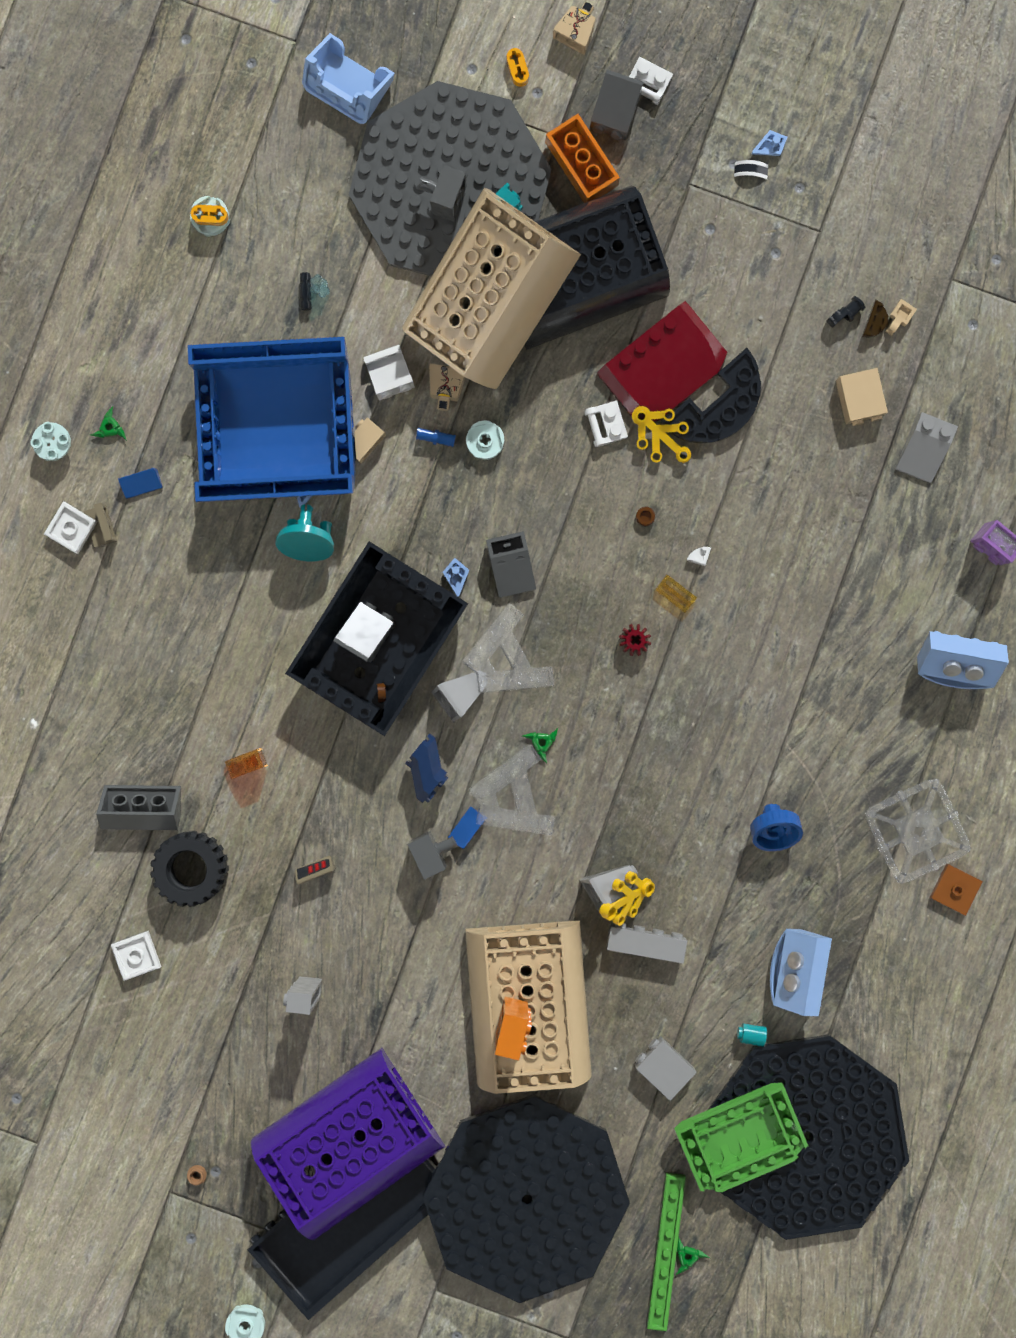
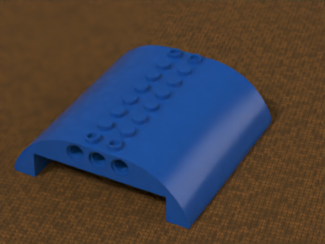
M345 337L188 345V365L194 370L199 482H194L195 502L353 494L355 486V443L351 378Z

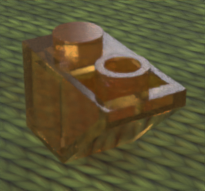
M261 748L225 761L231 780L268 766Z

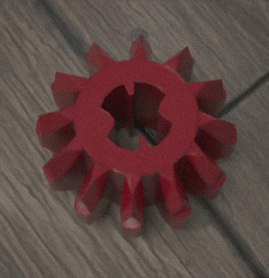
M630 624V632L624 628L622 631L626 636L619 635L620 639L625 640V642L619 643V646H627L623 649L624 653L631 649L630 656L634 655L635 650L637 656H641L640 648L644 652L648 651L644 645L650 646L651 642L645 641V639L650 638L651 635L644 636L647 628L639 631L640 624H637L635 630L633 625ZM631 636H638L639 640L637 641H640L639 644H631Z

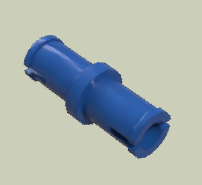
M418 427L416 440L433 442V445L438 443L453 447L456 435L442 433L437 429L432 431Z

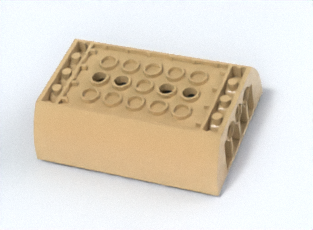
M484 188L402 328L406 334L462 376L488 388L497 389L581 254L494 192ZM496 246H501L502 253L496 257L494 249ZM489 263L491 265V271L490 273L485 274L483 271V267L485 264ZM465 298L470 300V306L467 309H464L462 306ZM455 315H458L460 318L457 326H454L452 323Z
M580 920L465 929L478 1087L487 1092L498 1094L575 1088L586 1083L591 1078L592 1073ZM529 966L532 972L530 975L524 976L520 972L521 968ZM524 986H531L533 993L529 996L522 993ZM504 997L528 1002V1008L531 1009V1022L536 1028V1032L533 1035L526 1034V1049L528 1046L534 1045L538 1049L536 1054L530 1055L525 1051L524 1055H520L519 1060L495 1055V1034Z

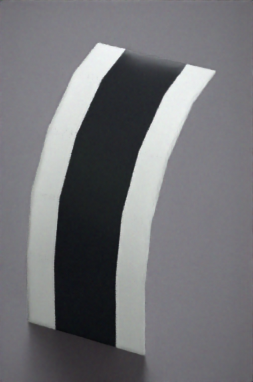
M755 160L735 162L734 177L752 175L767 179L768 164Z

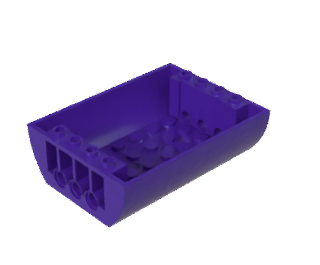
M383 1048L374 1052L255 1135L251 1140L252 1154L256 1164L296 1229L311 1240H315L446 1147ZM375 1118L382 1121V1128L379 1130L374 1129L371 1125L372 1120ZM357 1130L365 1132L366 1138L364 1141H358L355 1138ZM325 1153L332 1156V1163L329 1165L322 1162V1155ZM312 1165L315 1168L314 1176L306 1175V1166Z

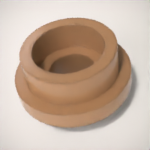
M200 1165L192 1166L187 1172V1179L193 1185L202 1184L207 1177L205 1168ZM194 1172H199L200 1177H196Z

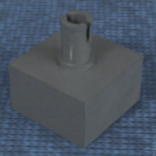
M443 165L437 183L421 177V182L418 183L417 189L432 194L430 204L433 215L454 222L467 187L466 172Z
M431 831L410 840L407 844L424 880L445 870L447 864L443 854L458 847L453 836L437 843Z

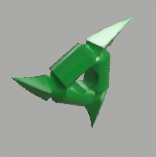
M113 406L104 415L99 428L100 431L90 434L91 436L104 438V436L109 437L118 434L126 440L123 428L112 417ZM109 424L113 426L111 430H107Z
M558 728L550 735L544 733L536 734L534 732L522 737L532 740L538 756L547 763L545 752L548 751L553 744L552 742L555 741ZM540 739H545L546 744L544 746L539 745Z
M678 1236L677 1252L682 1266H680L677 1274L690 1269L689 1267L698 1258H710L699 1249L696 1250L695 1248L683 1246ZM690 1254L691 1258L686 1259L685 1255Z

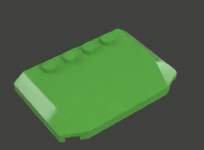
M771 1083L685 1119L674 1128L700 1191H704V1189L715 1190V1192L726 1191L794 1162L798 1158L797 1154L808 1146L782 1083Z

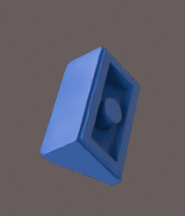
M156 468L118 478L126 499L163 488Z
M470 806L448 838L453 836L457 845L464 849L486 817Z

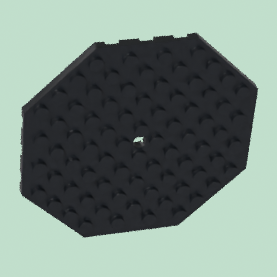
M829 1034L765 1044V1046H753L708 1110L768 1084L782 1083L803 1134L808 1131L812 1133V1138L806 1141L808 1146L797 1154L798 1158L794 1162L720 1193L730 1198L735 1204L752 1214L758 1221L769 1229L771 1228L785 1240L862 1228L866 1223V1218L871 1211L876 1209L882 1200L881 1197L887 1189L891 1188L898 1178L899 1172L909 1162L897 1084Z
M534 1094L460 1120L440 1163H438L428 1186L422 1194L446 1269L518 1303L593 1277L630 1205L607 1130L590 1123L576 1114L565 1111V1109L549 1103ZM523 1196H532L529 1204L522 1202Z

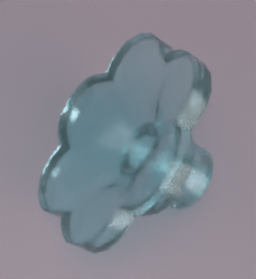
M319 274L311 278V292L318 294L320 298H325L330 293L327 287V280Z

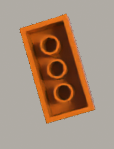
M576 114L546 134V145L584 203L605 195L619 185V175L579 114Z
M504 997L495 1034V1055L519 1060L520 1055L525 1054L527 1046L526 1034H530L532 1025L531 1009L528 1008V1002Z

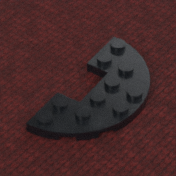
M745 348L718 372L719 377L726 383L729 389L703 412L691 398H688L674 411V419L671 421L663 420L661 425L686 422L689 426L686 434H680L679 432L670 433L680 439L693 443L721 441L742 429L754 414L761 394L759 367L750 350ZM680 425L679 430L685 431L686 425Z

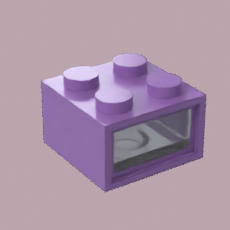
M998 520L985 523L970 540L974 544L973 547L977 551L988 555V560L995 565L1012 563L1016 558V535Z

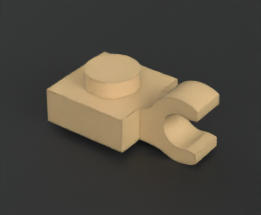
M900 299L889 315L893 321L885 332L892 336L900 324L905 327L917 309Z

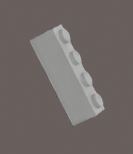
M625 923L621 926L610 924L606 942L607 950L682 964L684 963L687 939L681 933L672 932L669 935L664 934V931L659 929L646 931L645 927L634 925V928L626 927Z
M299 976L296 982L293 983V986L291 985L290 989H288L287 994L285 993L283 1006H286V1012L310 1015L320 999L322 979Z

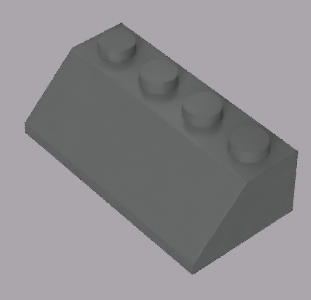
M104 785L96 813L100 829L178 830L181 817V786Z

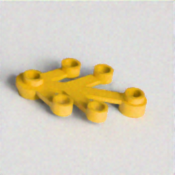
M639 406L632 413V420L638 425L637 447L643 450L648 446V440L645 438L647 426L652 431L651 460L657 463L662 459L660 439L676 453V458L679 462L685 463L691 458L690 449L685 446L680 447L666 434V432L686 434L689 430L688 424L680 422L679 424L657 425L651 419L664 418L666 421H671L675 417L674 411L666 409L665 411L650 412L647 407ZM670 411L673 415L671 418H666L665 413ZM644 413L645 418L642 420L639 419L638 414ZM680 425H686V430L680 431ZM641 440L646 442V445L643 447L639 445ZM686 452L687 457L681 458L680 453ZM658 453L660 458L654 459L653 454Z
M627 872L625 881L635 884L637 886L635 890L627 887L624 881L615 879L612 889L622 892L625 896L612 904H603L599 910L601 916L609 921L613 920V923L619 926L625 922L626 915L634 918L637 915L643 898L650 897L655 890V884L651 879L644 878L641 880L636 873ZM623 906L621 912L618 913L617 909Z

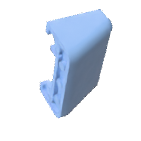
M329 33L305 58L302 78L303 87L307 92L352 120L364 124L369 120L390 87L395 73L385 67H379L375 74L346 57L344 55L345 47L343 42Z

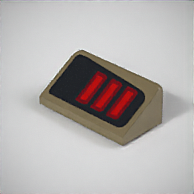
M327 856L295 870L297 885L333 872L336 867L332 857Z

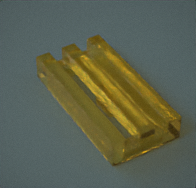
M666 575L655 589V591L684 613L697 599L696 596L669 575ZM669 581L676 588L682 591L685 595L691 598V600L688 601L687 599H685L674 589L668 586L665 582ZM662 586L685 603L686 606L684 607L661 589Z

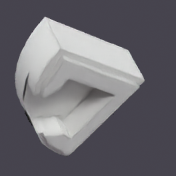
M701 547L694 550L686 561L705 566L711 548Z

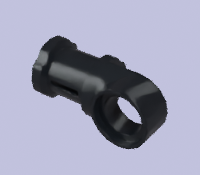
M853 296L852 301L846 307L838 309L826 322L832 328L843 318L852 322L854 316L859 311L865 310L866 307L863 301Z

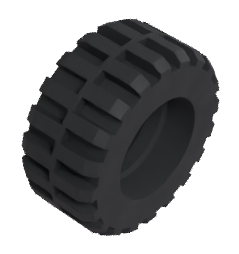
M197 831L182 832L164 841L160 848L155 851V858L151 860L150 865L153 867V871L150 872L151 878L155 879V882L152 884L154 888H159L160 892L158 894L161 897H167V902L171 904L175 902L180 907L185 905L195 907L213 898L223 888L222 885L227 880L226 873L229 871V865H226L228 857L227 854H223L222 850L224 848L222 845H218L214 837L210 838L208 834L204 832L197 833ZM194 851L205 861L207 873L201 884L190 887L182 884L176 878L173 865L175 858L181 852Z

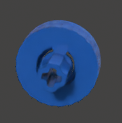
M777 804L764 806L763 814L756 817L750 825L753 844L764 851H780L797 844L803 836L799 816L792 811L780 810V806Z

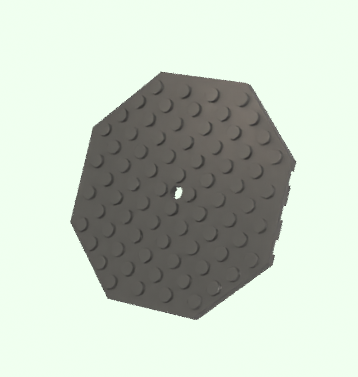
M436 81L367 122L349 197L390 266L432 276L484 188L496 194L508 183L510 191H515L521 199V205L523 206L521 212L535 222L540 218L552 168L510 99ZM443 165L466 172L467 187L454 222L433 215L430 204L432 194L417 189L418 183L421 182V177L437 183ZM489 263L484 265V272L491 269V265Z

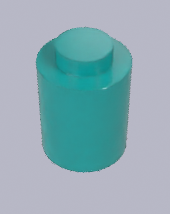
M743 1023L737 1029V1038L740 1039V1043L765 1046L767 1028Z

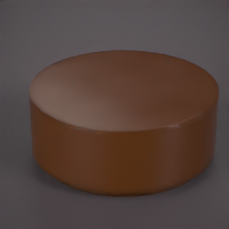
M642 507L636 513V521L641 526H649L655 520V513L649 507Z
M379 683L377 684L378 702L384 703L386 701L385 684Z

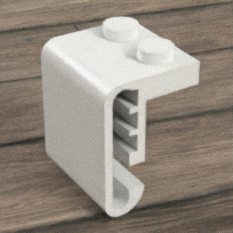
M400 345L363 357L379 400L387 399L395 394L415 388Z

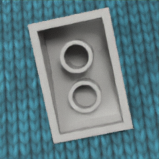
M923 412L917 415L895 470L932 483L953 441L958 426Z

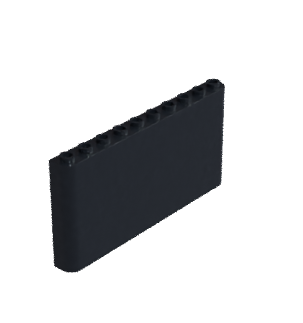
M429 1158L315 1240L308 1239L296 1229L285 1209H283L278 1214L279 1218L275 1221H269L261 1234L257 1232L252 1236L247 1250L307 1320H310L428 1215L422 1194L428 1186L437 1166Z

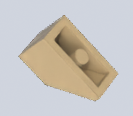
M368 417L365 420H360L355 426L356 459L360 464L364 462L386 436L385 432Z

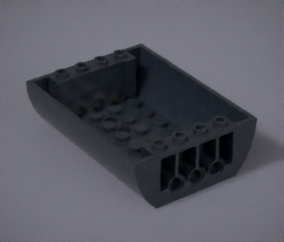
M632 185L535 221L581 255L526 341V350L669 296V270L642 195L636 187ZM616 241L621 242L623 249L615 251L612 244ZM496 246L494 249V255L498 257L502 253L501 246ZM601 248L605 252V256L603 258L595 257L594 250Z
M369 541L285 674L385 737L469 603ZM360 602L364 605L367 602L377 607L375 610L377 613L382 615L385 612L396 621V627L391 630L372 663L365 661L333 641ZM398 603L406 605L404 613H397L396 605ZM358 667L365 669V676L363 678H357L355 675V670ZM379 683L385 684L386 701L384 703L378 702L377 684Z

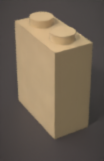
M878 368L843 375L836 380L846 425L851 423L852 426L861 425L864 423V420L871 419V422L883 419L882 416L888 413Z

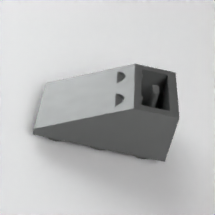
M524 531L486 540L499 598L536 590Z

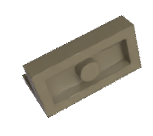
M98 503L94 505L95 508L84 511V514L98 521L91 532L94 548L117 542L107 505Z

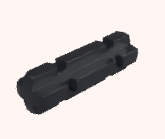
M308 272L300 273V281L302 282L300 283L301 309L309 311L312 309V302L310 301L311 284L309 283L311 282V275Z

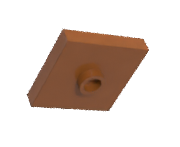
M946 863L929 898L966 916L983 881Z

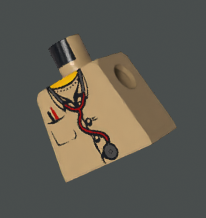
M584 2L581 9L571 6L555 26L553 38L585 55L595 27L596 18L591 15L594 7L588 2Z
M430 364L431 398L438 399V410L448 411L450 401L458 402L465 377L450 366Z

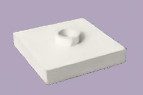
M63 501L44 535L72 552L79 554L98 521Z
M149 930L111 944L123 981L161 967Z

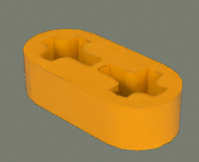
M512 48L507 52L506 56L508 69L513 83L518 87H523L529 81V71L522 51L518 48ZM513 55H515L516 58H518L517 65H515L514 59H512ZM518 70H520L523 80H520L518 77Z
M196 205L190 212L194 222L199 225L222 226L229 219L225 208L217 205ZM199 211H202L204 214L201 216V219H198L196 215L199 214ZM218 212H221L224 216H221L220 220H218L216 216L212 215H218Z

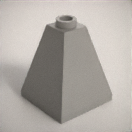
M477 671L441 683L431 693L454 723L466 713L488 684V678L484 672Z
M625 865L579 880L598 912L603 904H612L625 896L622 892L612 889L615 879L624 881L625 885L629 888L633 886V884L625 881V875L629 871L638 875L633 865Z

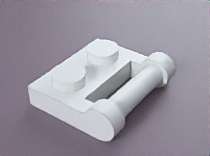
M639 57L629 77L643 81L644 84L657 90L658 92L655 93L642 87L641 95L651 99L652 103L658 105L673 74Z
M617 400L584 410L594 435L595 441L593 442L595 447L628 438ZM597 413L601 415L607 435L606 438L601 436L595 416Z

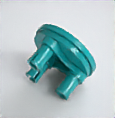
M305 504L301 505L300 518L298 520H287V526L281 529L276 537V547L282 554L292 559L307 562L325 560L334 552V542L330 536L332 523L322 521L320 528L312 526L311 516L313 507L307 504L306 510Z

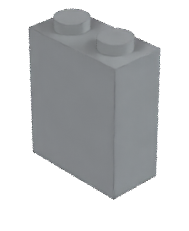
M660 1036L658 1039L655 1038L648 1046L649 1049L645 1053L642 1052L635 1060V1067L671 1101L697 1072L682 1055Z

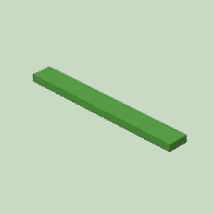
M666 1173L647 1321V1329L667 1331L686 1179L685 1175Z

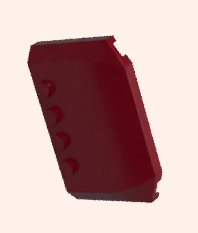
M685 301L607 362L597 372V375L631 417L634 409L639 406L647 407L650 412L665 411L666 409L673 410L718 374L728 352ZM639 413L638 418L641 420L644 419L645 414ZM651 419V420H652L653 422H656V421H659V420H661V419Z

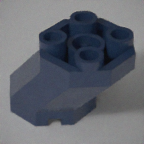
M431 733L427 736L429 740H423L410 756L412 761L407 760L405 763L411 768L416 798L422 803L424 801L429 802L436 794L434 791L435 787L438 785L441 788L448 779L446 776L448 772L441 765L436 737Z

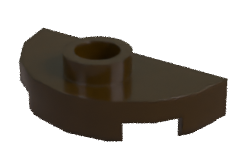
M875 300L862 337H875L888 324L889 316L883 307V303Z

